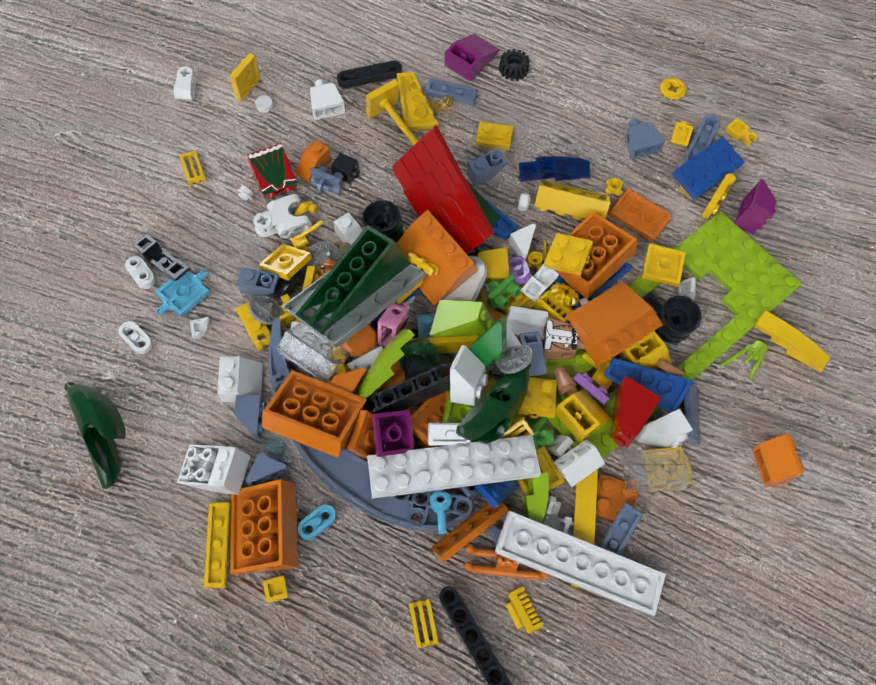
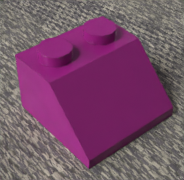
M760 179L742 199L735 220V225L752 234L758 229H762L768 218L771 219L776 212V209H774L776 199L764 180Z
M410 410L372 414L377 457L402 454L408 450H415Z

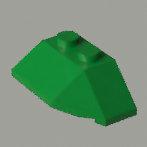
M503 315L468 347L485 365V371L491 366L490 362L493 359L498 361L504 355L503 350L507 345L506 317Z

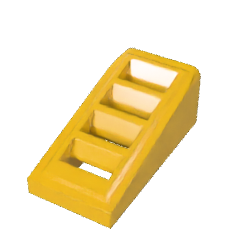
M550 290L540 296L534 306L537 310L548 312V317L568 323L569 319L562 316L565 313L569 314L574 311L569 306L558 302Z

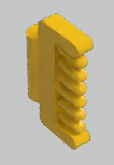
M520 587L508 594L510 603L505 606L517 630L524 627L526 633L530 634L543 627L544 623L539 622V617L535 618L538 616V613L534 612V607L525 611V609L533 604L529 602V597L520 601V599L527 596V593L524 592L525 587Z

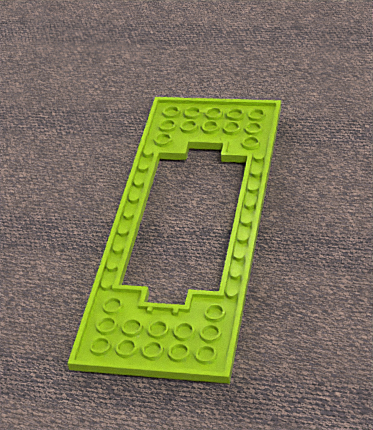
M722 211L675 247L674 250L686 252L683 267L698 281L710 273L729 291L722 298L721 302L736 317L677 367V369L684 372L681 378L693 381L756 325L765 310L769 313L773 311L802 285L797 278L741 228L735 225ZM640 276L628 286L641 298H644L662 283L643 279ZM576 349L572 359H545L546 374L529 377L556 380L554 371L557 368L564 367L573 379L578 372L581 375L584 373L588 374L594 367L581 357L584 352L581 349ZM556 383L557 408V406L568 397L565 398L562 396V394H559L558 386ZM577 384V392L583 390V388L579 384ZM618 387L607 396L609 401L605 406L590 394L611 418L609 422L587 438L597 448L602 459L618 446L610 438L615 393ZM656 406L649 418L661 408ZM556 415L554 418H547L546 422L558 435L571 438L573 441L571 444L572 448L580 444Z

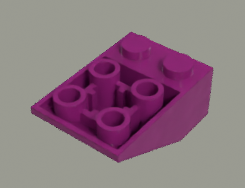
M472 34L455 41L445 51L444 66L471 82L497 55L500 49Z

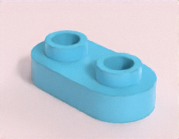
M324 504L305 517L298 525L300 536L305 540H313L330 527L336 520L334 508ZM325 513L330 515L327 520L322 519ZM312 527L313 531L306 533V528Z

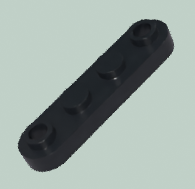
M393 60L344 70L337 74V83L342 88H350L397 78V73H402V65L400 62Z

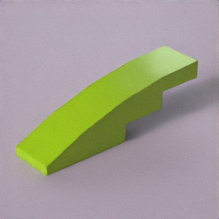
M402 329L377 356L364 376L356 393L357 396L366 399L394 375L390 367L405 355L400 348L415 336L410 329Z

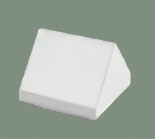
M695 277L680 281L678 296H686L694 301Z

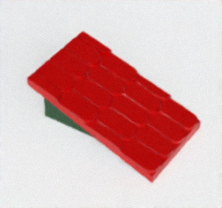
M435 125L392 166L393 172L405 190L404 194L418 217L428 210L467 254L493 235L494 230L492 228L501 217L464 177L439 128Z

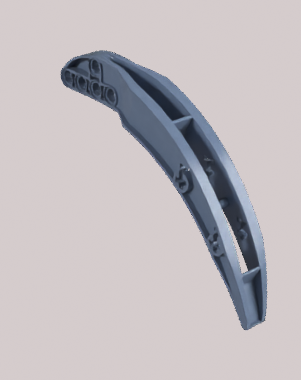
M276 317L273 322L269 342V372L274 395L290 374L286 361L283 325L279 317ZM293 440L294 445L314 474L337 496L357 510L405 529L420 532L438 531L437 513L430 507V497L435 491L407 494L405 498L389 496L372 499L368 462L352 453L346 447L340 457L337 458ZM448 493L451 497V507L446 512L447 529L463 522L470 516L472 502L469 498ZM419 495H424L427 497V501L419 503L416 498ZM464 504L468 507V511L460 512L457 506ZM414 515H420L423 520L421 523L415 524L411 521V518Z

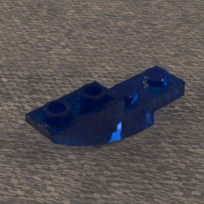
M551 156L535 157L536 161L519 163L520 182L555 178V181L591 178L590 161L586 159Z

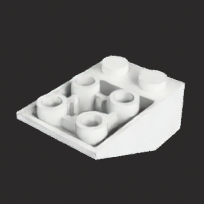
M190 444L177 483L224 494L239 495L250 455L236 447Z

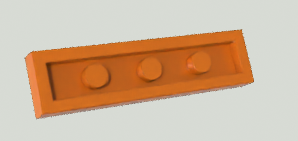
M502 502L495 509L489 503L433 545L431 547L433 553L444 563L509 512L508 508Z

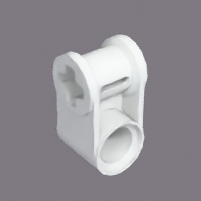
M181 67L177 72L176 83L173 89L175 99L194 100L197 83L190 67Z

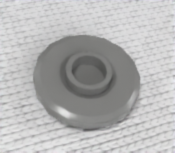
M326 241L318 242L308 250L312 256L308 265L315 266L317 274L318 267L324 260L339 261L341 258V253L337 246Z
M266 295L253 297L249 303L251 315L263 324L273 325L275 318L282 316L284 313L278 301Z
M527 345L511 347L504 351V355L497 361V366L501 372L506 374L521 371L531 363L534 357L533 351Z

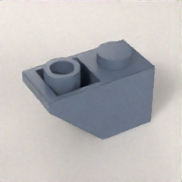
M499 149L468 161L467 175L474 187L490 181L507 165V161Z
M242 267L237 285L242 294L251 296L268 295L274 293L279 275Z
M539 331L520 333V343L529 346L533 351L534 357L530 363L529 376L546 374L544 351Z
M236 395L234 412L236 418L256 440H260V434L264 433L262 414L266 407V402H263L260 395Z

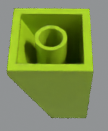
M439 300L430 335L432 337L479 335L480 337L495 321L483 302Z

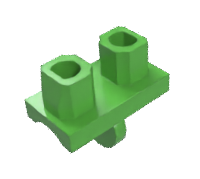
M510 274L504 281L500 279L498 282L495 280L489 282L490 289L487 291L491 302L489 307L494 309L497 306L504 310L510 303L509 299L505 296L509 294L517 298L521 294V287L515 283L513 275Z
M540 417L539 420L530 419L528 422L529 427L535 434L533 435L536 450L539 446L544 444L551 445L554 441L553 431L546 425L547 417ZM526 432L520 433V434L518 435V437H520L521 435H523V434L526 433Z

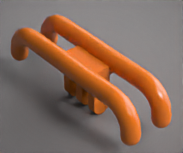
M467 545L466 552L470 555L496 558L495 567L466 562L464 568L468 572L532 580H545L549 577L548 574L541 571L517 569L519 566L518 562L494 553L495 550L476 548L472 545Z

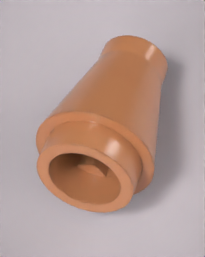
M564 367L557 368L554 374L559 394L566 398L576 393L577 384L566 372Z

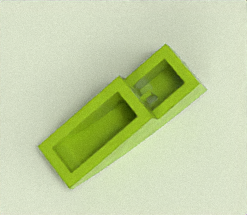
M548 472L541 473L540 477L528 478L530 496L522 497L524 517L541 524L543 523L548 503Z

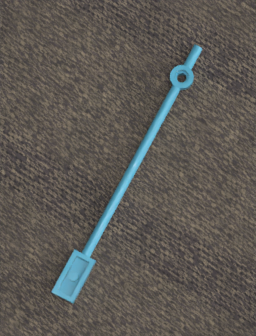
M435 314L417 315L419 338H432L430 331ZM426 354V358L432 359L434 364L433 354ZM444 489L435 490L430 497V507L437 513L438 533L445 534L447 533L446 512L451 507V497ZM443 498L444 502L440 503L437 499Z

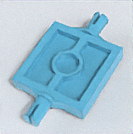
M203 269L197 275L187 272L178 281L169 279L155 291L156 295L163 301V304L155 310L156 313L161 316L170 309L175 311L181 318L184 317L210 294L209 290L201 282L209 275L207 270Z

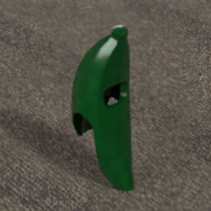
M531 364L516 373L505 374L467 413L457 426L456 434L466 440L473 441L476 439L483 443H491L501 438L513 423L523 404L528 390Z
M68 382L65 384L64 389L67 392L70 408L103 489H108L115 484L120 473V462L114 439H125V425L119 411L105 394L93 387L75 385L73 382Z

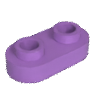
M518 256L508 261L509 271L515 277V283H527L531 278V272L525 259Z

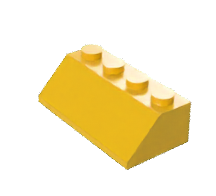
M542 179L534 206H537V209L541 211L553 210L555 214L561 216L569 214L577 220L586 219L592 212L606 219L610 205V196Z

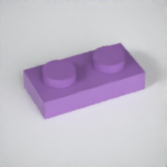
M578 372L573 378L574 381L605 406L609 401L607 397L609 393L601 386L596 388L592 384L593 380L587 374L581 375Z

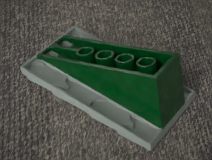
M367 225L330 271L281 307L337 348L342 346L360 329L365 328L384 309L389 308L402 295L407 294L427 274L411 264L395 241Z

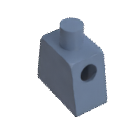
M637 118L629 121L630 127L625 134V142L631 160L662 151L665 140L651 122L640 124Z

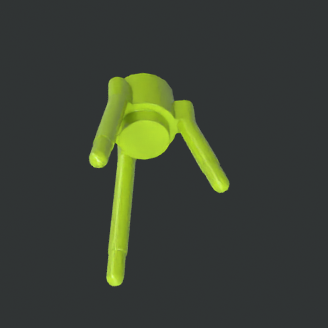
M756 340L752 345L748 344L744 349L722 362L720 367L725 366L747 352L749 357L745 360V364H748L751 360H757L748 377L749 380H752L760 363L765 358L764 354L768 351V347L764 342Z

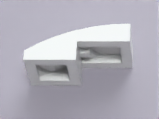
M543 264L534 277L532 276L524 285L521 292L536 302L560 275L555 270L546 268Z

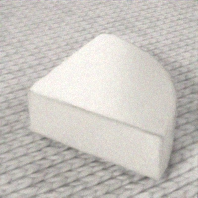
M209 317L190 320L193 340L199 339L208 331L210 326Z

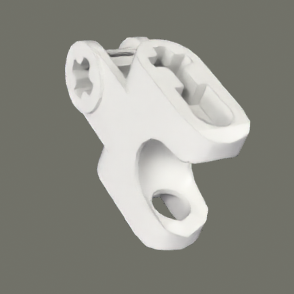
M292 194L268 203V211L258 213L253 219L256 234L265 238L278 233L280 238H289L310 228L312 224L307 216L296 217L291 215L301 204L299 196Z

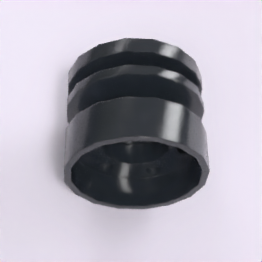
M378 200L365 208L362 213L364 228L369 225L396 243L403 236L404 229L401 222V214L399 208L393 202Z
M686 296L671 297L656 313L663 325L654 331L662 341L669 344L683 342L700 325L702 318L701 310L691 298Z

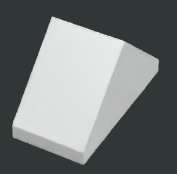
M531 224L510 234L509 245L517 257H523L525 261L536 224Z

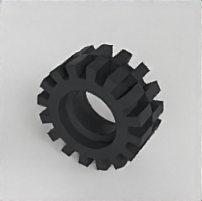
M510 49L507 50V53L504 52L501 55L499 72L502 77L505 76L507 80L511 78L510 81H513V79L519 81V78L521 80L524 79L529 70V56L524 51L521 53L519 49L518 52L515 49L512 52ZM510 63H516V64H519L520 66H519V67H512V66H510L509 64H510Z

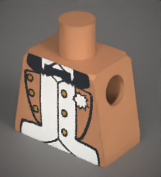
M552 318L547 319L543 344L545 359H572L576 349L587 350L572 324Z

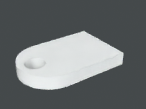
M469 256L476 263L478 271L444 300L475 302L487 277V268L480 258Z

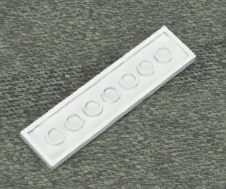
M532 435L498 439L491 443L472 442L408 450L406 453L377 457V454L367 456L372 499L535 478L541 475Z
M511 511L507 513L494 552L651 616L656 614L666 576L665 573Z

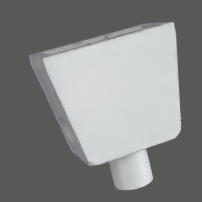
M323 79L317 80L315 86L310 88L314 120L344 114V101L334 83L325 84Z

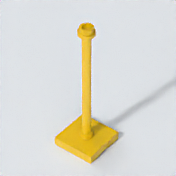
M394 79L367 94V117L371 119L386 110L410 142L415 145L418 139L392 107L398 101V82Z

